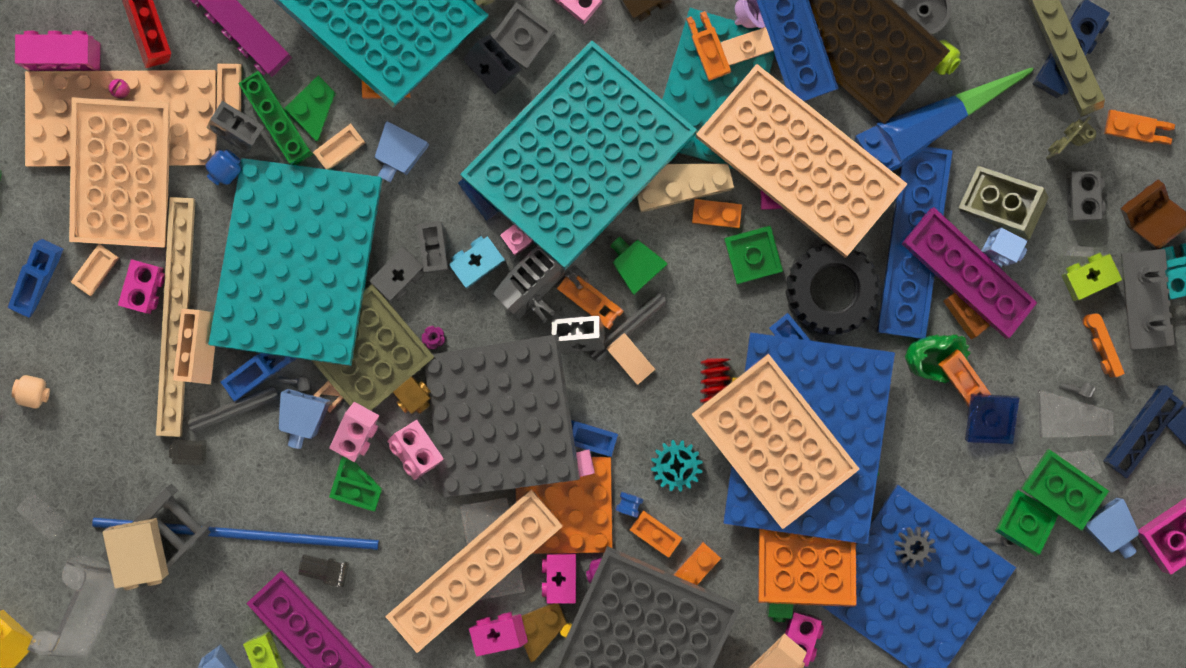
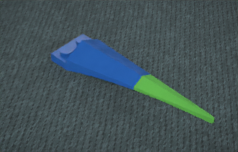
M1028 68L893 117L885 124L879 122L875 127L856 135L855 142L889 170L898 169L966 117L1030 75L1033 68Z

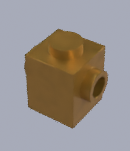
M410 377L393 391L399 399L396 403L405 413L409 411L411 414H414L417 411L418 414H421L430 406L428 403L431 399L428 395L431 392L430 389H428L423 381L418 383L414 377Z

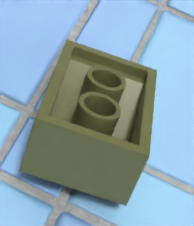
M978 166L959 205V210L997 228H1003L1019 237L1030 240L1049 197L1043 187Z

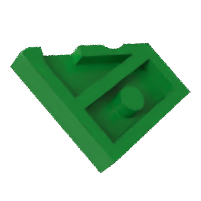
M318 75L285 109L318 141L336 93Z
M342 456L329 498L375 512L383 488L356 462Z

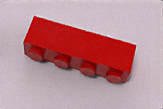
M122 0L145 68L168 63L171 51L154 1Z

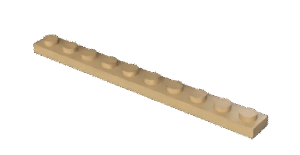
M170 197L156 436L182 437L185 382L175 381L173 376L181 309H189L196 200L194 198Z

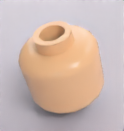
M23 375L19 380L16 379L12 389V398H15L16 404L35 409L39 408L42 402L47 403L50 389L46 388V381L44 379Z

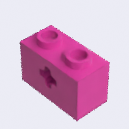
M547 553V559H542V573H547V583H542V597H547V603H576V553ZM557 572H561V575L566 577V579L562 580L561 584H557V581L552 579V577L556 576Z
M512 612L498 615L496 620H490V617L476 620L477 624L469 628L476 657L519 648L528 642L521 614L512 616Z

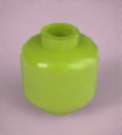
M943 39L940 42L950 52L934 71L939 75H945L946 73L950 75L961 62L959 58L960 52L947 40Z

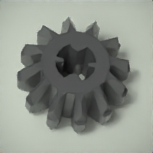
M917 526L914 533L910 527H907V536L901 532L898 534L903 540L902 542H894V545L901 547V549L895 551V555H903L900 559L901 563L904 564L909 560V567L914 568L916 561L920 567L924 566L923 559L929 562L932 561V558L927 554L928 552L936 553V549L929 547L935 543V539H927L930 535L929 531L926 530L921 534V527ZM915 543L920 545V548L915 549L914 553H912L913 550L910 549V545H915Z

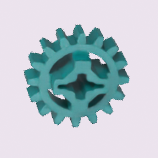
M671 440V446L669 447L662 443L663 450H655L658 458H651V461L656 463V466L652 467L651 471H657L658 473L654 479H662L661 487L669 484V491H672L674 486H677L681 492L682 485H686L690 489L691 480L698 482L695 474L702 473V470L697 468V465L703 462L695 458L699 455V452H691L692 444L684 447V440H681L679 445H676L675 441ZM679 450L688 453L691 459H683L679 454ZM670 451L671 457L666 463H661L663 456ZM675 454L679 463H683V466L679 468V477L675 469L670 468V465L674 464ZM692 468L690 475L683 480L684 472ZM662 472H670L674 475V481L668 480Z

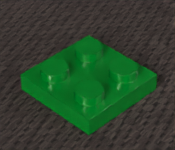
M771 226L724 238L736 285L783 272Z
M1017 490L1014 492L995 532L1032 555L1038 556L1059 515Z

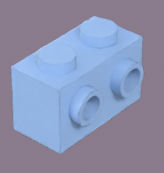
M999 228L990 233L982 252L998 267L1008 266L1023 259L1027 248H1025L1027 240L1003 228Z

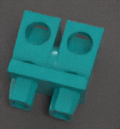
M1186 243L1180 244L1183 256L1180 258H1176L1173 246L1162 248L1166 252L1167 270H1165L1166 277H1168V282H1166L1167 289H1169L1168 300L1186 296Z

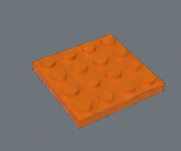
M610 456L591 457L595 473L581 476L579 480L516 488V502L532 489L563 525L532 554L604 553L607 546L612 548Z
M759 529L758 603L855 607L856 542Z

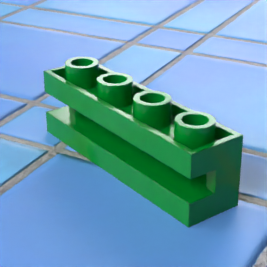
M257 71L238 83L290 165H298L314 154L262 73Z

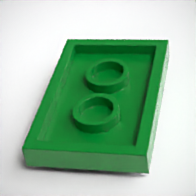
M1047 449L1020 488L1081 531L1109 493V490L1049 449Z

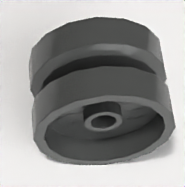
M950 0L897 1L901 8L932 35L945 27L950 18ZM921 6L925 7L924 11L927 14H921L919 8Z

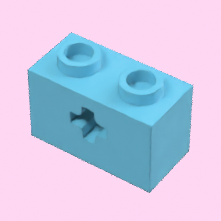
M480 236L470 244L472 246L471 249L465 253L461 250L451 258L453 262L449 264L467 289L505 262V259L488 236L484 239ZM473 255L476 257L482 256L480 266L470 265Z

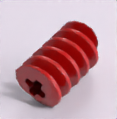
M707 358L700 362L701 365L707 367V369L700 371V374L707 376L706 379L700 381V384L707 386V388L700 390L701 394L707 396V398L701 399L700 403L705 404L728 386L724 384V381L731 379V377L724 374V372L731 370V367L725 365L724 362L731 359Z

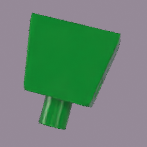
M620 236L610 245L619 255L612 264L633 295L667 266L666 261L639 240H636L629 246Z

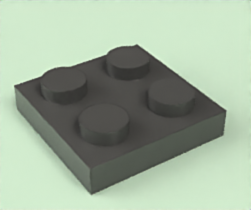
M516 2L492 37L515 62L527 70L555 33V30Z

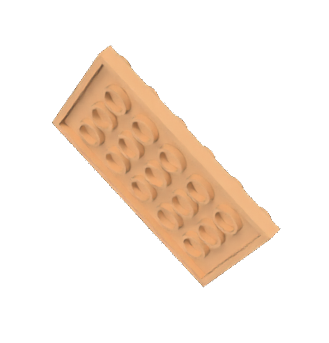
M72 98L69 242L167 247L171 103Z
M769 354L692 413L693 417L782 529L860 470Z

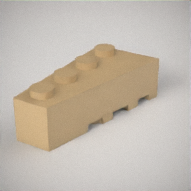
M667 164L636 198L640 213L730 191L734 188L728 164Z

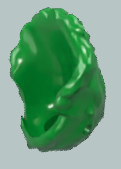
M937 334L912 343L907 349L905 360L908 369L914 375L948 383L950 380L938 364L956 349L961 351L967 361L971 353L968 351L969 344H966L965 337H959L957 334L939 336Z

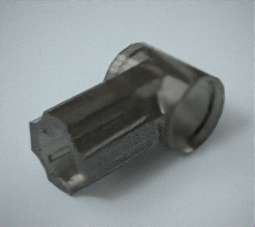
M303 554L298 575L322 580L327 585L344 587L349 563L345 561L344 563L335 562L336 559L329 558L327 560Z

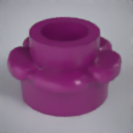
M434 326L425 328V332L422 334V342L428 348L436 349L444 344L445 337L443 336L444 331L442 328ZM432 335H435V336H436V338H435L434 340L431 339V336H432Z

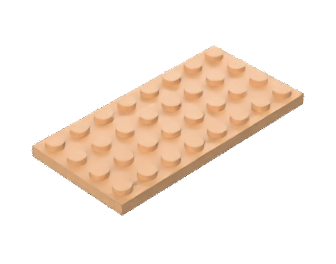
M758 64L696 134L698 140L845 258L907 185L905 181Z
M216 70L25 71L26 167H71L72 98L74 97L171 103L169 166H205L217 151V134L206 128L217 109ZM115 79L126 81L130 87L128 96L123 99L112 96L109 92L110 82ZM121 82L117 85V87H116L115 90L113 91L114 93H116L118 87L122 84Z

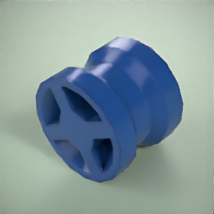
M621 491V502L616 506L615 510L638 517V507L643 503L644 499Z

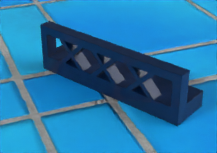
M1159 385L1103 462L1127 479L1184 402L1173 395L1174 391L1168 386ZM1168 398L1175 402V405L1169 412L1161 413V408ZM1162 415H1167L1162 421ZM1155 416H1158V428L1155 431L1147 432L1146 428ZM1141 435H1144V447L1141 450L1133 451V445ZM1138 453V455L1134 459L1133 454ZM1129 454L1131 464L1124 471L1119 467V464Z

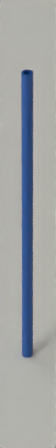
M93 518L92 526L109 528L111 526L132 523L133 521ZM164 523L175 534L195 535L186 525ZM209 527L208 529L211 532L208 536L375 550H378L379 540L219 527Z

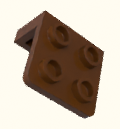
M1156 180L1120 208L1126 225L1156 249L1163 247L1186 229V211L1169 199L1165 184L1160 180Z

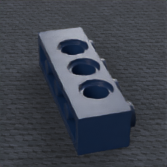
M1089 0L1081 1L1069 20L1084 55L1087 53L1091 54L1097 44L1095 38L1098 33L1102 34L1108 26L1109 21L1106 19L1110 12ZM1081 24L1089 28V35L1081 32ZM1050 53L1032 84L1058 98L1063 94L1066 95L1069 91L1062 76L1057 73V64L1052 53Z

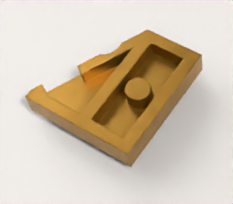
M559 603L548 604L521 616L528 640L524 647L530 662L536 660L562 630L564 625L567 624Z

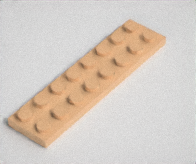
M531 489L385 617L418 653L563 525Z

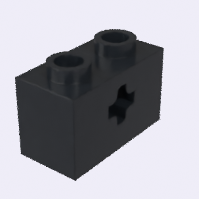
M490 34L477 41L463 58L469 68L476 73L485 83L486 87L494 94L506 88L522 70Z

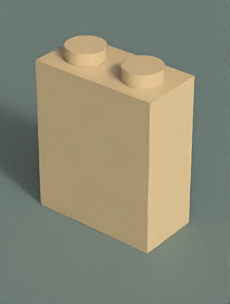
M157 518L111 526L103 531L115 588L123 587L124 590H131L139 587L138 584L147 583V586L162 583V579L169 574Z

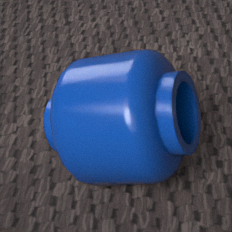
M228 149L216 151L205 165L209 173L207 177L216 185H219L220 182L225 185L230 184L242 170L240 158Z

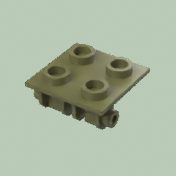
M1089 116L1083 120L1079 118L1075 123L1072 122L1063 132L1066 136H1063L1060 140L1057 139L1048 148L1050 154L1046 159L1058 155L1070 141L1076 146H1082L1096 138V131L1087 123L1091 117Z

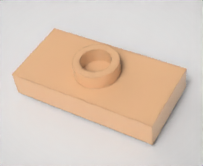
M766 27L721 42L729 66L774 50Z

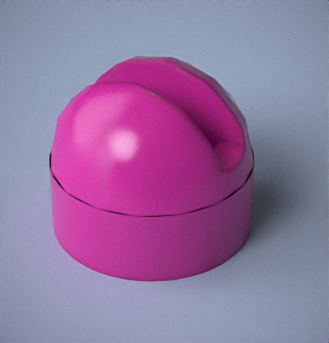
M115 79L110 82L109 92L115 98L123 99L128 96L130 87L126 81ZM121 82L122 84L118 87L116 93H114L113 91L115 90V88L117 87V85Z

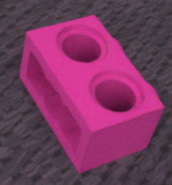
M131 259L118 306L151 314L152 310L157 308L159 297L156 296L158 287H162L165 281L164 268ZM149 269L152 274L151 279L148 282H144L142 274L145 270ZM142 292L145 296V301L142 305H138L136 303V296Z
M793 610V618L789 619L785 634L796 644L805 647L807 653L803 662L805 663L804 666L808 667L809 663L815 660L817 648H814L816 640L822 637L824 625H821L822 620L818 617ZM805 621L812 624V628L808 633L800 632V625Z

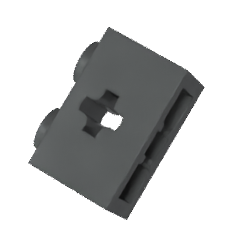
M402 247L377 272L370 282L390 301L393 302L395 299L399 301L408 292L405 288L411 282L416 284L425 275L422 272L423 265L406 248ZM396 271H405L402 275L405 278L403 281H394L396 278L394 273Z
M599 316L552 320V335L558 334L561 353L605 350V327Z

